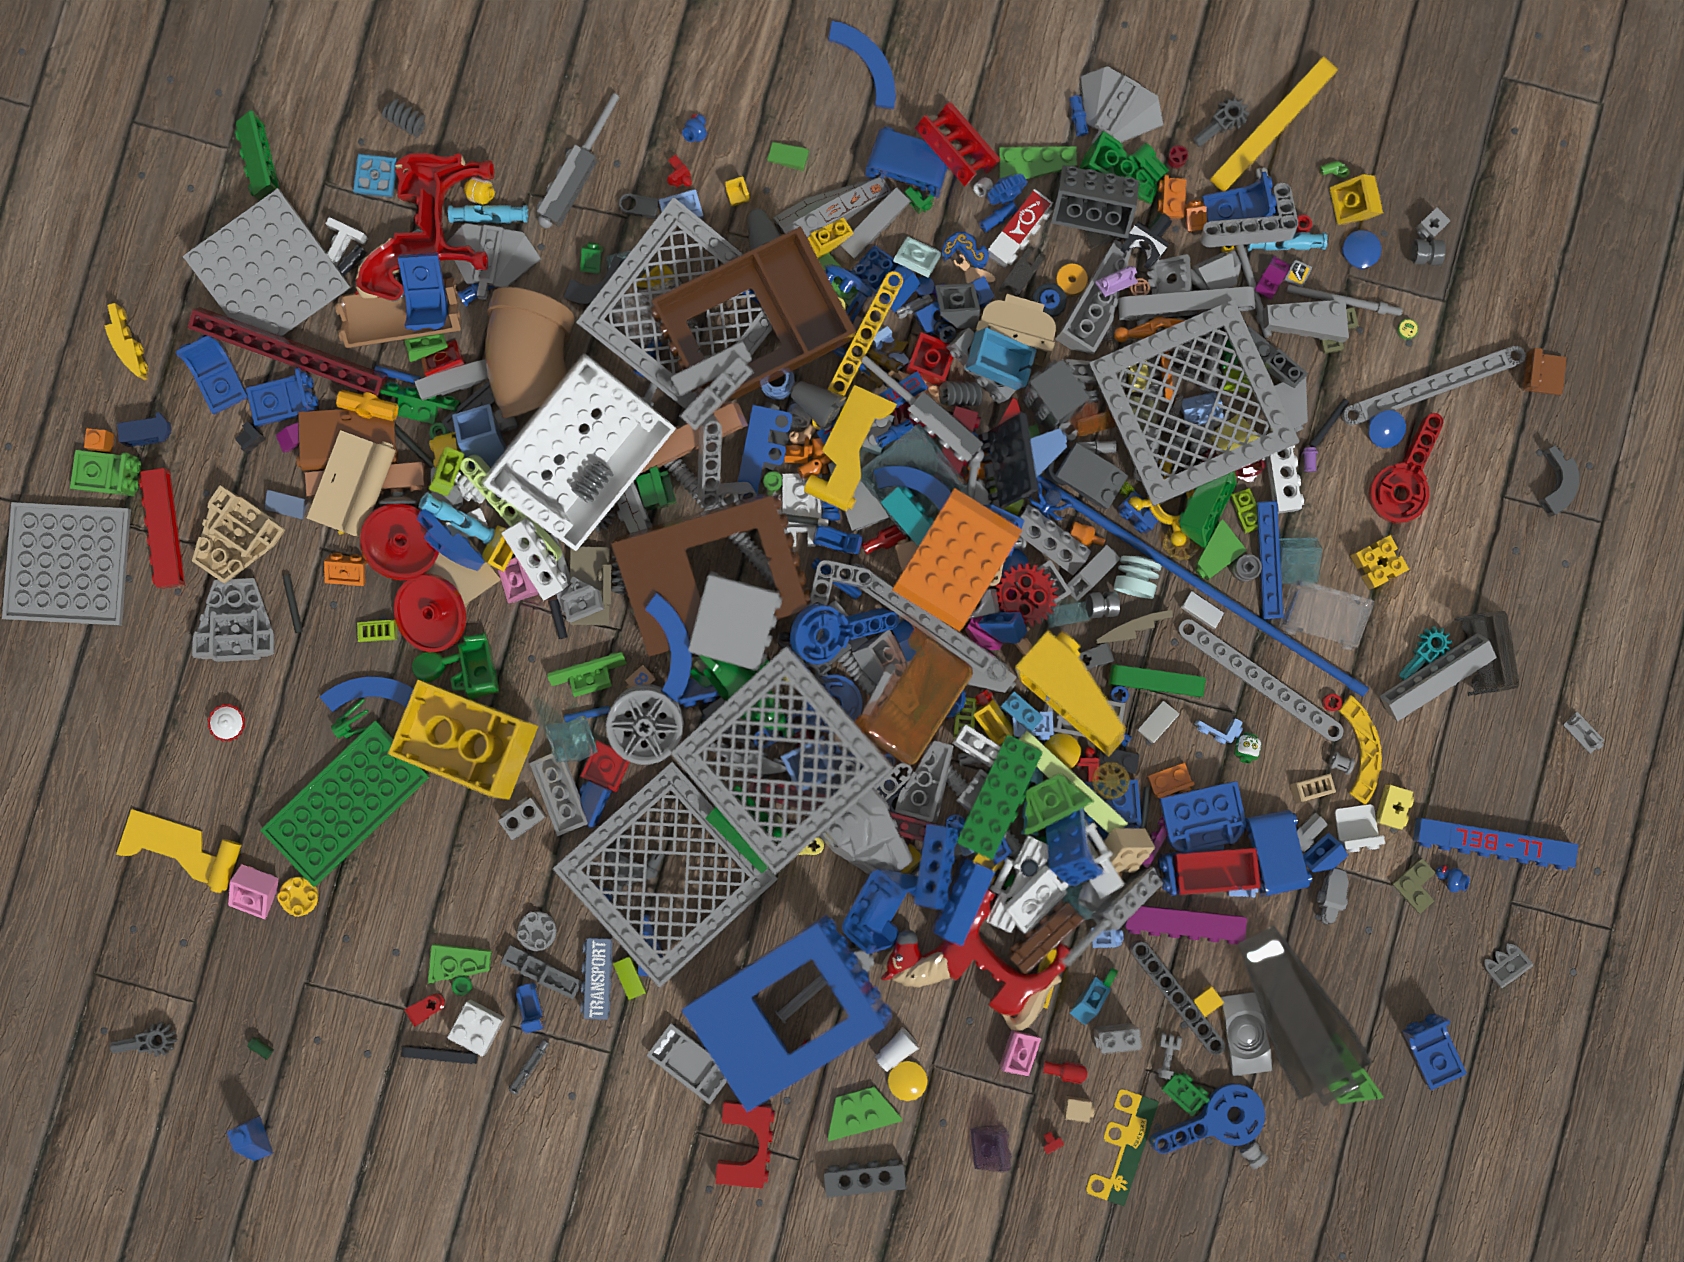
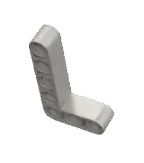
M1286 183L1275 185L1272 194H1275L1276 213L1273 216L1207 222L1203 226L1200 237L1201 243L1206 247H1219L1291 240L1295 235L1298 219L1290 186Z
M714 414L709 416L699 426L697 494L703 507L706 509H713L757 495L752 485L748 482L720 484L722 428Z
M828 560L821 561L817 567L809 606L816 603L828 605L832 582L868 588L873 582L872 572L865 568ZM828 565L832 571L828 575H823L820 571L821 567ZM842 570H849L851 576L848 579H842L839 575ZM861 574H868L870 581L863 584L859 581V576ZM818 585H825L828 589L825 594L817 593L816 588ZM822 628L816 634L817 641L820 640Z

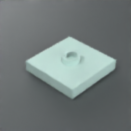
M907 236L893 261L929 278L942 252Z

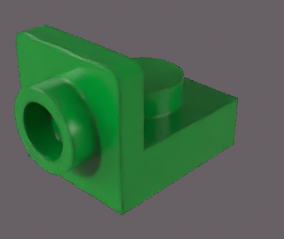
M910 187L905 191L904 194L911 200L909 204L918 214L922 211L927 212L933 207L934 196L932 194L923 201V197L918 190L914 191Z
M594 242L585 244L581 252L580 271L600 273L604 247Z

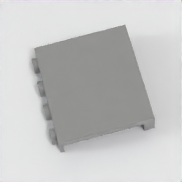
M710 571L689 652L759 670L760 665L764 666L767 654L763 653L765 646L769 647L772 635L768 634L770 627L774 628L777 616H774L775 608L780 609L783 598L779 597L780 591L774 592L730 580Z

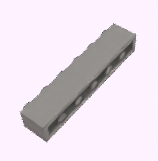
M1477 633L1447 652L1445 656L1439 657L1380 695L1387 713L1398 722L1496 658L1490 641L1480 633Z

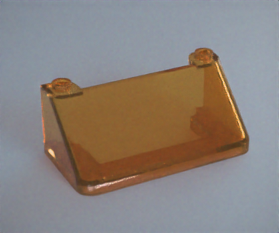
M917 628L914 629L909 637V646L916 651V654L875 717L860 715L854 721L873 744L907 765L915 764L973 675V669L966 661Z

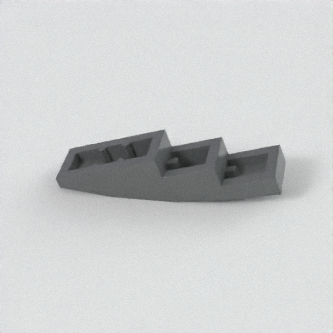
M511 944L508 945L500 960L502 964L519 971L520 974L536 980L539 984L574 999L582 983V980Z

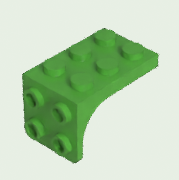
M75 450L70 489L135 497V492L138 490L137 476L141 470L140 458L124 452L122 455Z

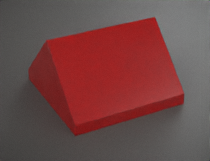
M457 340L447 343V348L421 358L426 377L466 364Z

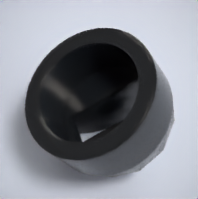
M782 632L778 635L777 642L781 648L791 647L790 633ZM780 640L790 641V643H780Z

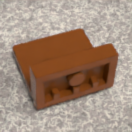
M1534 348L1527 352L1523 391L1562 395L1567 358L1542 354L1543 349Z

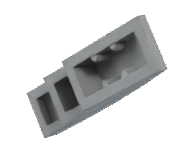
M896 187L853 231V235L844 241L841 246L856 259L883 230L887 229L911 200Z
M738 357L725 372L706 388L681 417L696 430L733 394L754 370L741 357Z
M486 359L448 369L414 381L421 400L424 401L439 394L445 395L458 389L464 390L489 380Z

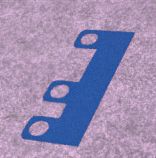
M756 405L752 407L738 482L750 483L756 494L758 492L763 462L781 465L784 462L786 448L783 445L768 442L770 429L781 432H788L790 430L792 422L791 413ZM777 416H786L788 419L787 426L783 428L778 427L775 423ZM772 448H778L781 451L780 459L772 460L769 457V451Z

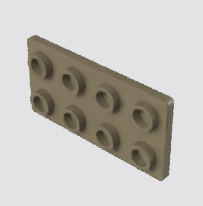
M579 547L577 551L570 548V580L572 577H575L599 590L604 605L603 610L571 622L570 625H609V605L611 604L610 548Z

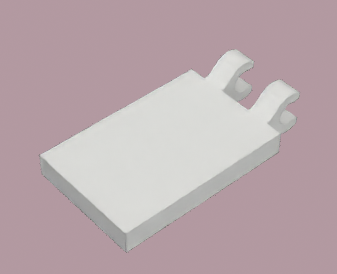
M783 474L782 513L821 518V500L804 492L807 480L803 481L799 474ZM789 522L787 531L792 532L795 542L793 547H796V533H808V547H816L812 542L816 525Z
M1046 865L1003 907L1024 934H1027L1067 894L1065 889L1069 885L1058 877L1057 879V875L1050 871Z

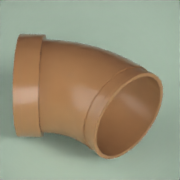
M498 288L494 290L487 310L490 319L486 335V366L496 404L500 408L502 418H508L542 406L568 374L564 363L563 348L564 342L570 337L575 316L566 306L545 295L520 288Z

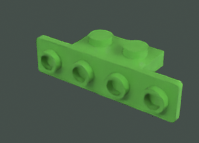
M622 652L612 653L609 656L595 658L589 662L554 670L548 673L547 677L552 686L570 681L574 697L611 687L609 670L624 666L627 662Z

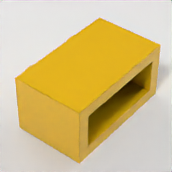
M497 525L494 537L487 544L482 557L486 564L504 572L514 552L502 535V532L507 528Z
M994 699L978 708L973 714L995 744L1000 745L1003 743L1007 735L1013 736V726Z

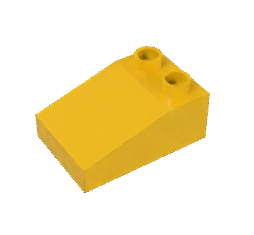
M1047 631L1016 666L1019 681L1109 757L1124 740L1125 728L1079 659L1080 652L1078 649L1080 646L1064 632H1061L1055 638ZM1046 696L1050 698V701H1046Z
M417 680L388 754L488 796L510 800L539 726L430 683Z

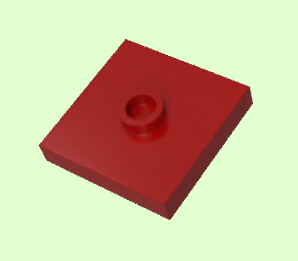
M596 740L581 777L617 792L630 761L622 758L613 747Z

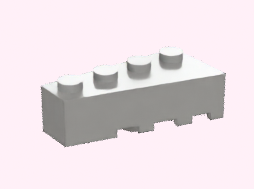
M1345 299L1267 305L1262 310L1264 330L1287 334L1293 333L1304 337H1316L1322 340H1334L1340 343H1344L1349 338Z

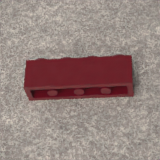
M958 406L955 407L953 417L971 433H973L974 428L978 429L981 417H978L979 412ZM950 446L948 449L943 447L935 478L939 479L946 486L956 488L957 484L961 485L964 474L961 473L963 466H967L968 462L965 459L963 462L954 455L956 451Z

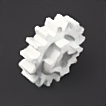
M458 472L454 485L462 492L463 498L467 501H470L472 498L475 502L482 503L485 497L465 474L462 475Z

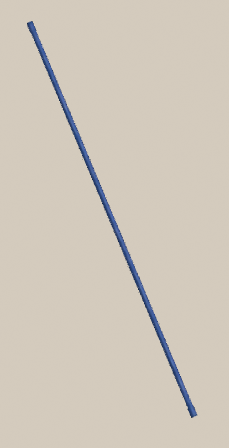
M752 289L749 290V295L755 294ZM750 297V299L760 305L757 297ZM841 346L832 352L844 358L848 350ZM862 363L859 370L870 376V372L867 371L866 366ZM1041 475L1037 477V483H1040L1044 490L1048 491L1053 487L1059 488ZM1059 488L1062 492L1061 501L1064 503H1072V508L1339 680L1361 697L1367 693L1369 687L1350 677Z

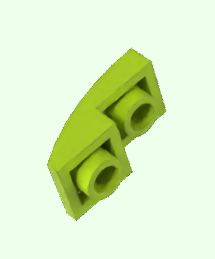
M1250 488L1231 494L1244 534L1258 530L1256 501Z

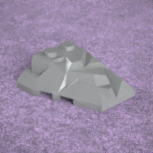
M254 578L231 579L227 583L214 580L206 600L207 606L204 614H201L199 619L201 621L197 632L195 631L193 635V658L213 659L220 662L259 660L261 657L273 655L275 635L256 580Z
M874 787L820 835L834 853L869 875L878 869L900 872L913 861L903 837L899 836L895 828L897 826L896 821H892L889 815L887 802Z

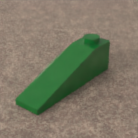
M1105 131L1101 132L1085 153L1079 168L1085 170L1092 169L1100 173H1112L1116 176L1132 177L1135 180H1139L1138 199L1151 204L1158 189L1157 184L1144 169L1141 170L1134 162L1133 156L1126 153L1119 140Z

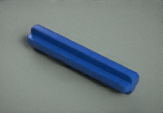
M816 558L811 565L816 571L821 560ZM824 565L820 571L823 575H828L832 569ZM832 582L854 600H857L862 593L855 586Z

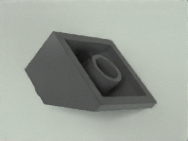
M974 283L935 285L941 316L958 329L977 328L980 308Z

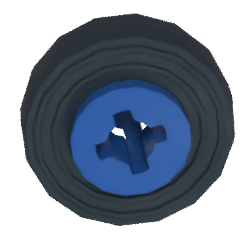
M1046 283L1040 285L1035 290L1032 301L1044 304L1043 312L1054 318L1064 311L1067 297L1060 286L1054 283Z

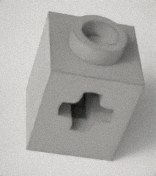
M1435 208L1415 229L1421 238L1429 242L1450 220L1438 208Z

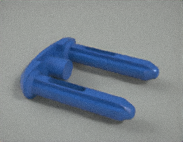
M828 264L825 266V273L831 283L836 276H839L843 279L838 287L845 293H849L852 286L858 289V293L846 311L849 316L855 304L859 301V305L850 318L851 323H853L868 297H872V290L861 278L851 271L837 265Z

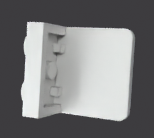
M1368 804L1335 810L1338 839L1348 852L1360 851L1359 847H1367V850L1378 849L1379 845L1385 844L1384 836L1378 835L1373 805Z

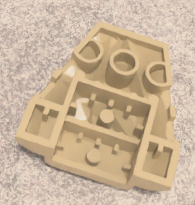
M220 485L209 500L207 506L209 511L206 519L203 520L202 525L204 528L201 537L198 538L192 562L221 582L227 583L260 556L273 548L285 529L274 518L248 500Z

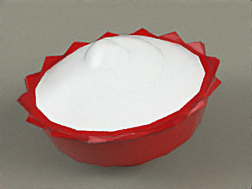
M222 704L219 707H215L207 719L209 723L207 727L210 729V734L222 742H230L233 739H237L245 728L243 712L237 706L231 704Z

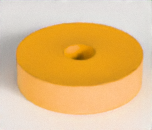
M1077 264L1063 266L1056 277V285L1060 286L1068 296L1080 294L1088 281L1086 271ZM1073 277L1075 282L1071 283L1068 278Z

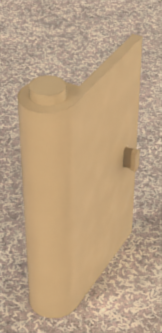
M340 430L307 519L360 537L362 526L374 510L395 455L394 445L382 441V444H376Z
M438 518V521H439L443 526H444L445 523L450 522V521H448V520H447V521H446V520H440V519ZM467 538L470 543V546L475 551H478L476 547L472 544V542L469 540V538ZM439 553L433 566L425 573L439 575L452 583L460 593L465 608L470 601L501 580L491 566L486 563L483 564L480 570L475 571L451 561L441 553Z

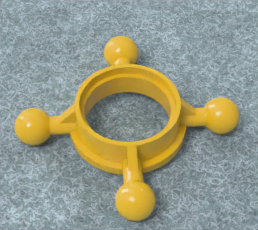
M1159 459V461H1158V465H1159V466H1160L1161 461H1162L1161 459ZM1165 461L1162 467L1163 471L1172 474L1171 467L1173 464ZM1194 489L1186 492L1188 499L1190 496H1193ZM1139 497L1129 499L1128 503L1138 512L1143 507H1149L1152 515L1157 520L1172 525L1173 533L1170 540L1173 545L1181 546L1186 542V535L1181 531L1179 523L1180 516L1167 514L1159 504L1152 506L1149 497L1143 500Z

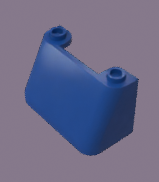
M884 127L878 131L867 162L865 176L874 179L876 175L881 174L880 178L882 179L889 177L919 186L923 191L927 188V190L931 191L930 195L932 194L934 197L939 198L948 167L926 141L897 133L890 127Z
M1284 810L1245 818L1246 828L1244 829L1250 832L1247 837L1248 839L1250 838L1252 849L1256 848L1259 880L1262 881L1261 887L1258 889L1260 897L1309 887L1312 877L1310 872L1306 870L1295 826L1297 824L1296 814L1292 813L1291 810Z
M885 869L873 871L843 922L842 929L844 934L867 954L893 947L899 931L891 920L907 892L915 896L918 876Z

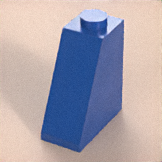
M260 1116L242 1122L227 1131L233 1151L255 1161L273 1154Z

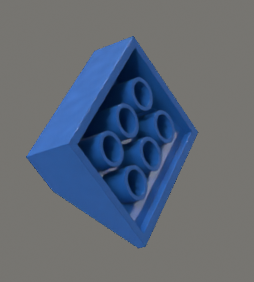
M962 857L947 891L948 901L945 909H939L931 930L938 936L963 946L995 872Z

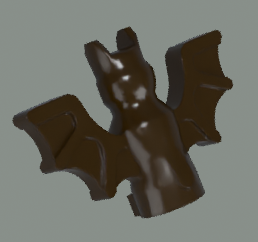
M896 338L890 343L883 341L881 349L870 346L866 354L870 360L879 367L885 366L888 370H892L895 373L899 372L897 368L903 366V363L893 357L890 358L889 354H903L908 347L907 341L901 342ZM866 367L867 371L870 372V382L876 383L878 388H880L884 381Z

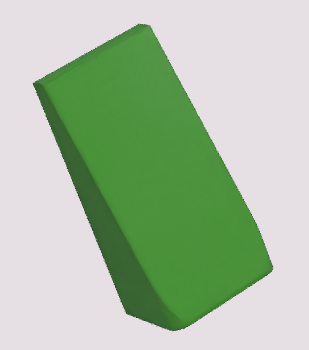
M772 142L767 161L804 171L809 157V149Z
M443 333L404 339L409 362L447 348Z

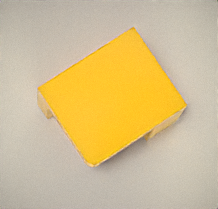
M743 176L725 182L731 207L750 201Z
M1209 984L1203 988L1204 992L1193 1000L1204 1017L1224 1003Z

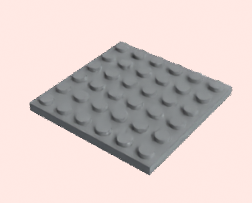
M279 188L183 255V258L229 318L279 336L285 335L351 288L345 277Z
M11 502L2 619L122 626L131 509Z

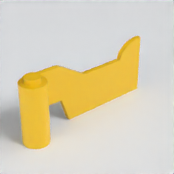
M854 385L822 450L836 464L829 482L812 474L806 482L804 492L846 512L849 509L852 510L857 500L854 498V492L861 480L859 451L874 420L884 419L889 416L897 404Z
M131 809L116 854L121 856L135 855L143 848L175 858L193 879L207 883V886L213 892L222 893V890L226 891L242 844L222 839L217 856H213L203 852L202 831Z

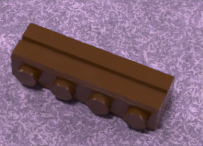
M1068 900L1064 903L1060 901L1053 908L1055 912L1050 916L1046 914L1038 922L1040 925L1035 930L1032 928L1024 935L1026 939L1021 943L1016 942L1009 949L1011 951L1009 957L1025 974L1084 921V917Z

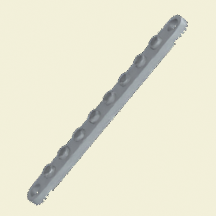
M1519 346L1503 349L1348 406L1342 413V419L1347 425H1357L1370 420L1372 416H1376L1384 410L1395 411L1515 367L1525 360L1526 353ZM1511 351H1516L1519 354L1518 361L1510 358ZM1350 410L1357 413V419L1354 421L1347 416Z
M856 563V564H852V565H851V566H856V567L868 569L867 567H865V566L862 565V564H857V563ZM847 570V576H848V578L851 576V573H850L849 570ZM872 572V584L868 588H861L992 680L1003 681L1008 677L1009 668L1003 661L958 630L892 591L893 585ZM861 574L859 581L866 584L870 581V577L868 574ZM996 666H1001L1004 671L1000 677L994 674Z
M1187 619L1179 624L1178 633L1182 638L1316 733L1323 736L1326 740L1337 741L1343 736L1341 724L1198 623ZM1185 624L1192 625L1193 632L1191 635H1186L1183 632ZM1330 726H1335L1338 730V734L1335 737H1331L1328 734Z

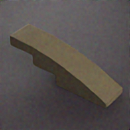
M1172 610L1152 613L1131 620L1095 640V644L1136 639V631L1155 628L1154 621L1173 618Z

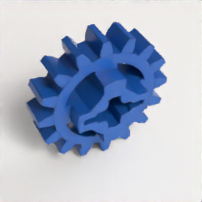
M1021 173L1002 177L992 186L990 192L987 193L989 202L995 205L996 203L1003 204L1014 200L1022 192L1021 190L1024 189V186L1027 185V180Z

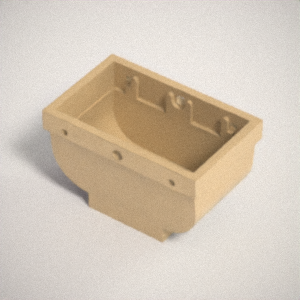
M1007 294L1005 301L996 300L985 307L975 332L988 328L1037 349L1035 354L1037 359L1034 358L1033 364L1046 367L1055 343L1053 339L1056 325L1053 318L1043 312L1044 304Z

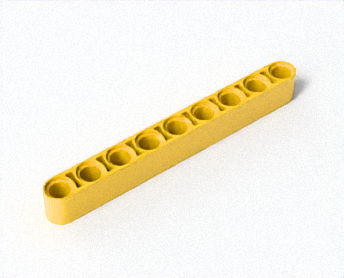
M1324 56L1214 174L1210 181L1222 192L1227 191L1330 80L1338 68Z
M890 272L885 277L827 390L845 396L862 364L861 360L866 356L903 285V276L899 272ZM891 275L899 277L900 282L897 286L890 285L889 277ZM884 292L890 295V302L888 304H883L880 301V295ZM877 310L881 313L879 321L871 319L872 311ZM864 328H869L872 331L870 339L863 338L861 332ZM854 346H860L863 349L861 356L853 354ZM846 363L853 365V373L847 374L844 371L843 367ZM836 381L844 383L845 388L843 391L835 389ZM812 419L813 426L821 430L819 425Z

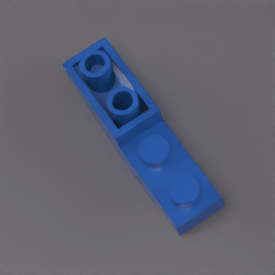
M426 509L420 511L417 520L427 530L424 539L434 549L461 566L475 571L481 569L485 561L482 555L470 546L466 537L461 536L459 532L452 536L450 530L438 521V518L433 516L432 512Z

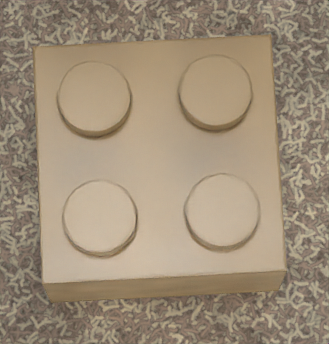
M1113 829L1104 841L1107 849L1113 853L1109 860L1117 873L1136 872L1155 848L1146 829ZM1098 849V850L1096 851V853H1097V855L1100 857V856H1102V854L1100 853V851H1099V849Z

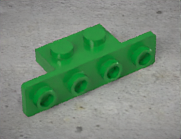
M386 383L380 390L381 394L398 397L399 409L397 416L431 424L437 422L438 407L455 411L461 403L460 400H456L452 396L443 397L439 395L422 401L416 388H405L396 383Z

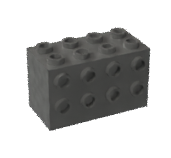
M1063 165L1055 195L1051 223L1128 239L1137 207L1139 180H1135L1132 177L1116 176L1112 173H1100L1092 169L1085 170L1075 166Z
M1063 359L1059 362L1056 360L1046 366L1047 369L1042 374L1039 371L1031 376L1022 396L1024 398L1022 402L1025 407L1033 411L1035 421L1038 425L1042 424L1047 432L1056 430L1059 426L1081 413L1090 400V397L1084 390V383L1081 379H1076L1072 366L1068 362L1065 363Z

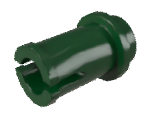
M253 1037L247 1045L250 1052L254 1051L265 1060L274 1051V1049L261 1042L259 1037Z

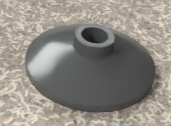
M392 492L391 497L378 502V504L418 503L417 500L404 496V492Z

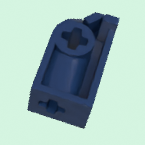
M160 412L156 413V418L117 423L119 443L126 447L163 443L169 438L172 431L171 423Z

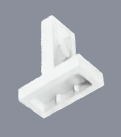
M330 217L326 222L330 229L338 232L331 241L332 246L329 252H326L337 267L351 239L365 245L368 238L364 233Z

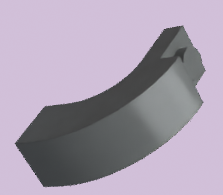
M1556 445L1542 452L1556 475V483L1553 490L1538 501L1548 517L1564 510L1575 498L1579 487V471L1574 458L1565 460L1563 451L1557 448Z

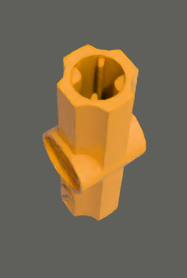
M342 390L337 395V407L355 411L364 418L369 419L375 416L393 421L396 420L398 415V404L380 400L372 393L365 392L361 395Z

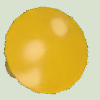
M1065 733L1051 736L1044 744V747L1069 770L1076 765L1081 755V746L1077 740Z
M298 876L284 882L277 898L286 912L299 917L308 914L315 908L319 895L316 887H313L304 877Z
M901 1061L893 1067L888 1078L889 1089L893 1095L904 1101L916 1100L922 1096L928 1082L924 1069L916 1062Z

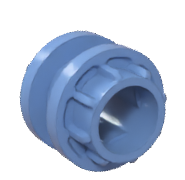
M791 371L782 376L785 378V382L780 387H774L769 383L761 386L764 394L774 400L788 397L791 394L790 389L795 383L793 372Z

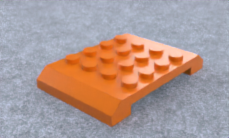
M954 488L908 565L893 586L892 591L960 632L1015 545L1022 529Z

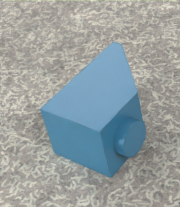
M1095 977L1076 1000L1070 1014L1083 1025H1086L1098 1015L1111 989L1103 985V982Z

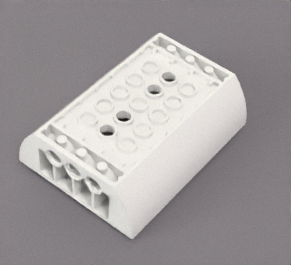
M583 354L485 475L482 483L577 551L676 428L635 392L589 356ZM595 408L601 410L598 417L591 416V412ZM581 424H588L586 432H579L578 429ZM562 454V462L554 463V457ZM598 460L608 467L614 475L613 477L606 475L609 482H602L604 488H597L598 495L592 494L593 502L589 500L585 502L571 488H579L576 482L583 483L581 475L588 477L589 475L585 470L593 471L590 464H598ZM544 470H551V475L548 478L541 477V473Z

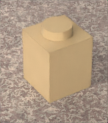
M1066 1096L1063 1116L1068 1120L1090 1123V1117L1094 1116L1095 1106L1092 1105L1090 1099Z

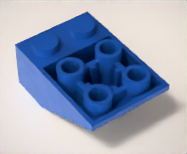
M874 245L851 272L856 274L870 287L874 297L888 273L896 271L902 274L903 285L890 308L895 313L921 284L914 272L894 262V258ZM897 275L889 277L890 285L897 286L900 279ZM885 292L882 293L880 301L883 304H888L890 302V295Z

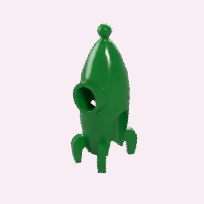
M703 655L699 657L708 667L703 673L695 667L690 671L693 678L701 686L709 687L712 684L725 702L757 674L751 668ZM772 689L767 693L776 695ZM765 697V708L775 709V698ZM761 699L752 707L761 708ZM751 710L750 721L760 722L761 711ZM765 711L764 722L774 723L775 712ZM747 712L741 718L747 719ZM778 712V723L786 724L784 713ZM764 726V728L774 730V726ZM778 727L777 731H782L784 737L787 738L788 727ZM791 729V737H793L794 730Z

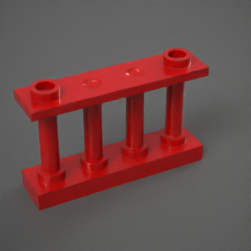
M952 102L945 105L936 120L931 121L925 115L915 127V130L964 187L977 174L976 170L982 168L987 174L1001 160ZM943 124L951 132L945 136L937 128ZM957 139L963 148L956 150L950 142ZM968 153L976 161L971 165L963 158Z

